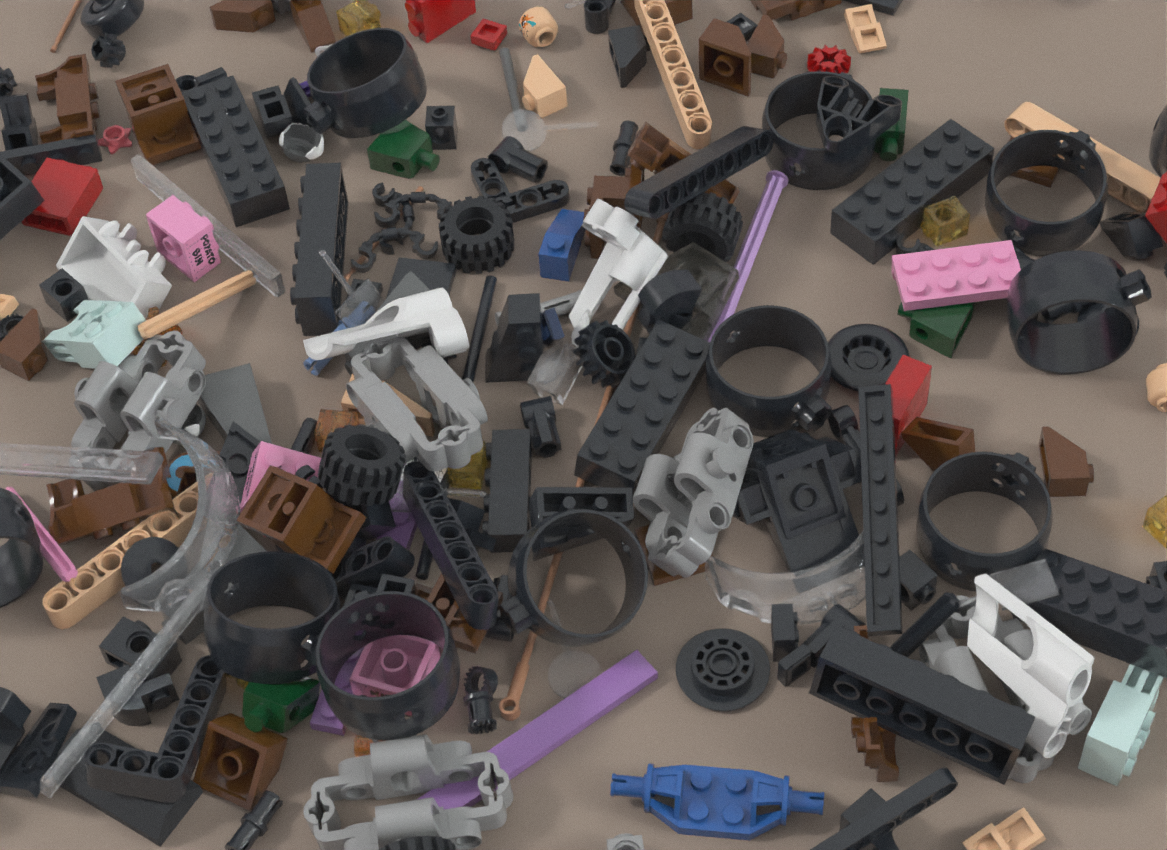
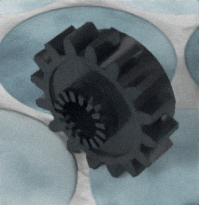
M607 320L601 323L594 321L578 332L580 336L574 339L575 344L579 347L573 350V354L580 356V360L576 362V365L585 368L582 374L584 377L589 374L592 376V384L595 385L601 382L602 388L610 385L614 388L621 383L636 358L634 345L627 333L619 328L617 324H609Z

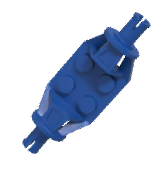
M653 763L648 764L647 774L644 773V777L612 774L611 796L642 798L645 813H652L675 832L683 835L750 841L780 824L786 826L787 815H790L791 812L823 815L824 792L792 790V786H789V775H784V779L754 770L686 764L655 768ZM657 794L675 798L674 808L654 800L653 797ZM779 805V808L782 809L757 816V806Z

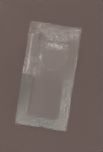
M562 339L540 356L527 381L536 395L541 397L551 396L552 402L563 405L582 366L576 365V362L580 360V356L573 354V350L579 346Z

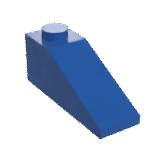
M561 209L546 231L538 254L540 276L542 278L569 282L586 231L582 226L584 212Z

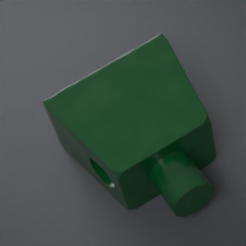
M880 88L879 95L894 96L902 101L900 120L876 138L875 152L880 153V158L883 161H894L897 159V154L903 153L909 90Z
M407 120L380 133L367 148L370 169L407 179L414 178L422 167L434 171L440 161L439 155L433 153L430 135Z
M901 302L897 315L911 320L909 336L913 340L952 359L973 318L975 302L904 311Z
M306 677L282 684L249 682L243 693L242 716L244 717L246 727L252 732H259L264 727L280 733L287 732L314 712L319 698V680Z

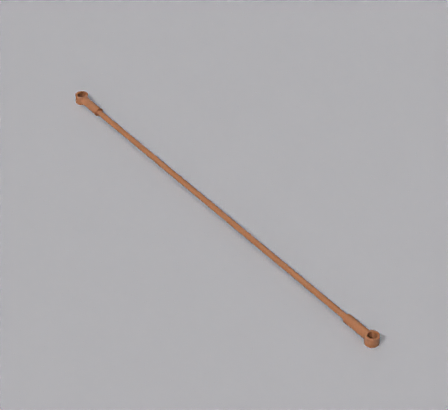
M669 212L656 220L658 224L653 241L658 245ZM640 303L636 307L635 311L628 320L624 331L627 333L629 337L631 335ZM611 385L606 387L595 424L611 399L614 390ZM578 477L575 487H583L585 480ZM563 552L553 555L537 606L543 614ZM531 630L521 661L516 665L507 697L503 698L499 703L501 716L507 721L517 719L521 713L519 700L530 668L528 663L537 637ZM508 706L515 707L512 711H505V708Z

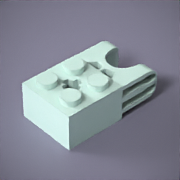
M83 300L73 310L78 314L74 321L64 328L53 330L42 342L53 356L60 361L76 362L83 368L94 369L100 361L118 366L144 340L138 331V325L147 320L133 302Z
M1130 664L1122 682L1113 681L1087 734L1078 769L1115 786H1118L1122 775L1128 777L1131 775L1137 761L1138 752L1140 749H1143L1150 733L1149 729L1156 715L1152 710L1156 704L1159 688L1164 677Z

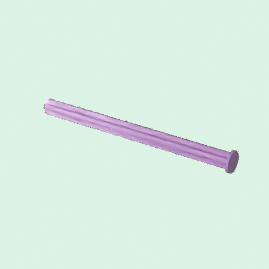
M772 170L766 175L767 183L705 337V340L711 342L712 336L719 325L735 312L781 191L787 186L789 181L788 177L780 171Z

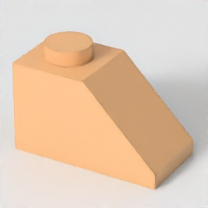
M538 54L534 55L523 82L524 96H522V102L526 110L532 111L540 120L567 107L566 86Z

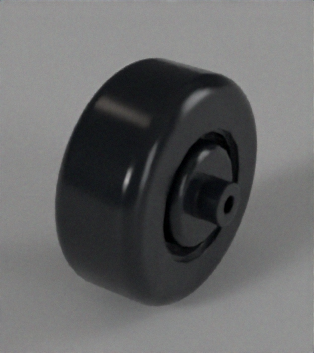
M89 0L81 12V24L95 40L98 39V36H104L105 33L119 36L138 20L144 9V0Z

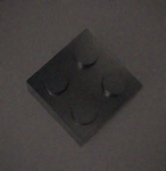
M793 603L772 604L771 637L773 662H779L798 648V614L793 612Z

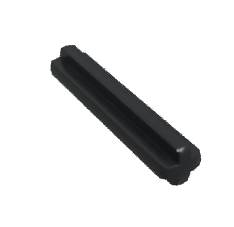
M945 592L890 648L894 652L908 658L960 607L961 603L957 596L953 593Z

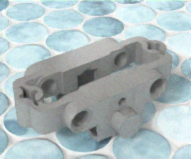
M170 331L164 335H155L148 338L137 355L129 354L118 366L100 361L90 378H83L77 383L74 392L76 399L74 405L84 420L72 438L71 446L75 455L70 462V466L93 491L127 480L134 481L130 456L153 450L155 447H163L166 454L204 391L206 376L203 369L206 365V360L180 332ZM167 360L173 367L164 378L157 373L163 362ZM129 429V436L121 448L118 459L111 468L104 459L110 454L116 442L119 443L126 430Z
M394 337L387 341L376 339L368 342L364 346L363 352L351 359L355 380L346 383V390L350 400L364 417L366 427H375L382 432L385 431L391 434L390 437L396 438L400 442L399 445L403 446L405 450V464L416 456L429 471H440L446 467L458 469L466 466L471 460V455L483 448L480 425L486 423L488 417L480 401L478 390L470 378L462 380L432 346L428 345L416 351L403 337ZM399 366H405L409 376L416 383L423 408L432 413V419L442 429L438 434V439L432 442L427 440L424 431L416 422L415 415L386 382L382 383L383 380L392 377L395 373V368ZM431 396L436 401V406H433Z
M716 408L709 409L701 417L700 421L695 423L688 431L681 453L674 457L662 454L648 456L637 489L634 492V506L651 521L645 539L646 548L649 551L648 559L671 576L678 574L684 578L691 576L699 565L706 562L711 556L718 532L726 529L731 523L754 439L749 429V424L728 408L721 410Z
M959 595L957 599L961 603L960 607L928 637L929 640L924 641L919 646L920 659L922 663L944 675H951L960 682L977 690L988 692L967 646L957 647L953 639L968 636L969 619L973 617L976 608V599L972 600L969 597ZM998 613L997 630L994 638L1022 660H1028L1033 651L1031 629H1023L1022 624L1017 618L1002 621ZM1000 679L1011 705L1019 706L1028 712L1030 707ZM1024 742L1008 779L1011 778L1019 783L1033 781L1039 770L1047 769L1053 764L1055 755L1051 758H1045L1028 743Z
M423 734L370 743L371 755L353 757L341 761L338 764L339 776L321 778L314 782L311 788V799L307 801L303 811L308 826L321 850H379L392 842L415 836H439L451 840L455 844L456 850H469L478 847L482 843L481 831L497 829L505 824L507 820L506 808L513 801V791L508 774L500 768L497 756L494 753L480 752L472 754V746L466 741L433 744L428 735ZM479 776L478 787L485 805L483 807L473 808L466 806L444 810L443 807L438 806L433 797L375 806V818H373V821L353 824L340 830L341 820L333 801L342 799L361 800L373 797L376 800L424 793L431 789L444 788V784L469 781L473 777ZM494 777H496L498 790H496L497 801L493 794L495 789Z

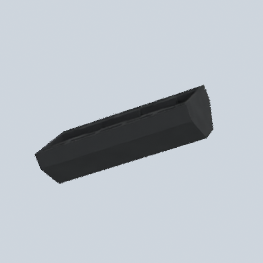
M95 724L77 729L58 751L50 776L53 783L161 847L203 793L201 786L190 780L183 797L172 803L94 789L86 781L84 766L85 750L95 743L135 747Z

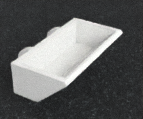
M82 216L56 264L57 269L63 268L83 285L88 300L133 302L144 318L158 311L172 287L161 274L166 265L165 257L157 252L149 262V253L146 250L139 251L141 245L135 240L137 230L130 223L120 233L118 231L120 226L118 221L109 222L108 220Z

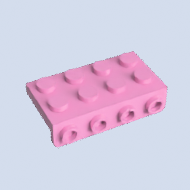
M1012 240L892 255L891 274L893 279L896 280L904 311L1008 298L1010 284L1021 270Z

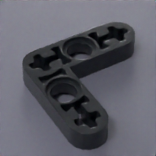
M479 158L471 164L472 181L479 196H484V199L491 197L496 199V203H503L505 209H508L511 214L512 223L562 208L569 203V187L562 180H551L509 193L493 160ZM482 171L488 173L489 178L485 179ZM491 188H497L500 190V192L495 195H490L486 193V191ZM527 199H534L537 201V203L532 206H526L522 204Z

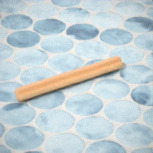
M250 270L242 272L139 324L138 331L143 339L151 338L255 285L256 278Z

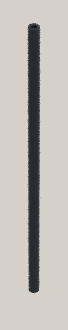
M491 275L485 279L462 380L470 378L474 382L497 283V278ZM448 467L440 482L446 495L448 494L453 469ZM425 539L415 575L421 580L428 579L433 559Z

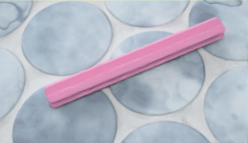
M7 487L6 490L17 495L30 512L42 544L43 556L62 581L69 582L71 578H76L78 571L75 569V565L13 487Z

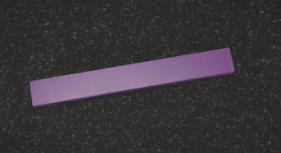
M635 650L487 752L494 753L497 756L500 768L508 774L509 780H511L658 679V672L638 650ZM479 776L473 777L469 781L444 784V788L431 789L418 799L433 797L438 806L443 807L444 810L466 806L472 807L482 800L478 787ZM494 777V791L498 789L496 777Z

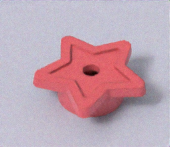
M118 125L110 126L104 130L103 138L99 139L98 143L100 146L108 147L110 154H114L120 148L131 147L132 142L128 139L131 129H124Z

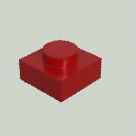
M483 18L470 35L471 43L495 51L508 34L507 26Z

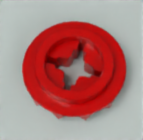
M825 44L822 49L815 47L813 53L808 54L807 68L809 72L848 73L851 68V56L847 55L846 49L839 50L837 45L828 48Z

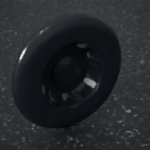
M855 324L845 327L835 333L828 341L832 359L831 377L840 385L854 391H859L858 387L885 385L902 355L910 357L906 344L896 333L875 324Z
M711 629L694 636L683 646L676 661L677 681L685 695L699 706L715 711H732L751 704L764 691L770 676V663L763 647L751 636L733 629Z

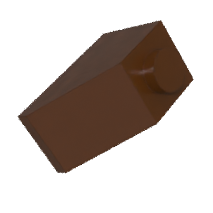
M222 0L209 7L214 27L217 30L253 33L276 21L271 0Z
M321 0L289 1L293 20L311 53L315 52L319 46H327L336 42Z
M763 14L747 43L751 51V73L774 79L779 69L785 67L787 53L784 52L783 37L770 17Z
M32 308L0 342L1 368L27 381H30L37 372L41 371L48 361L47 347L42 342L45 339V330L37 310Z
M916 417L901 432L902 439L932 471H935L943 463L956 456L975 452L974 429Z
M1049 426L1042 427L1038 446L1044 482L1049 496H1086L1089 483L1094 481L1093 464L1087 463L1086 451Z

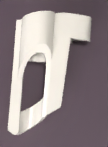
M600 199L595 201L583 220L582 226L606 241L607 244L569 315L574 327L571 335L574 350L579 347L574 342V339L580 336L578 332L589 325L593 315L616 281H621L633 289L612 325L617 324L623 330L641 301L638 297L639 292L651 279L656 277L668 257L667 253L656 242L636 226L638 223L637 218L619 207L614 208Z
M436 288L398 298L378 310L365 324L303 340L306 354L314 360H323L346 354L353 350L359 342L394 334L397 337L406 338L428 332L432 347L442 358L466 352L469 348V341L463 321L458 311L452 307L450 297L444 288Z
M989 575L977 576L974 581L977 592L976 608L973 617L969 619L967 647L1030 707L1027 713L1036 717L1025 742L1043 757L1051 758L1062 749L1069 733L1071 735L1080 733L1091 719L1092 711L1084 705L1082 697L1089 686L1092 664L1095 658ZM998 602L1030 627L1033 635V651L1028 660H1022L994 638L998 623Z

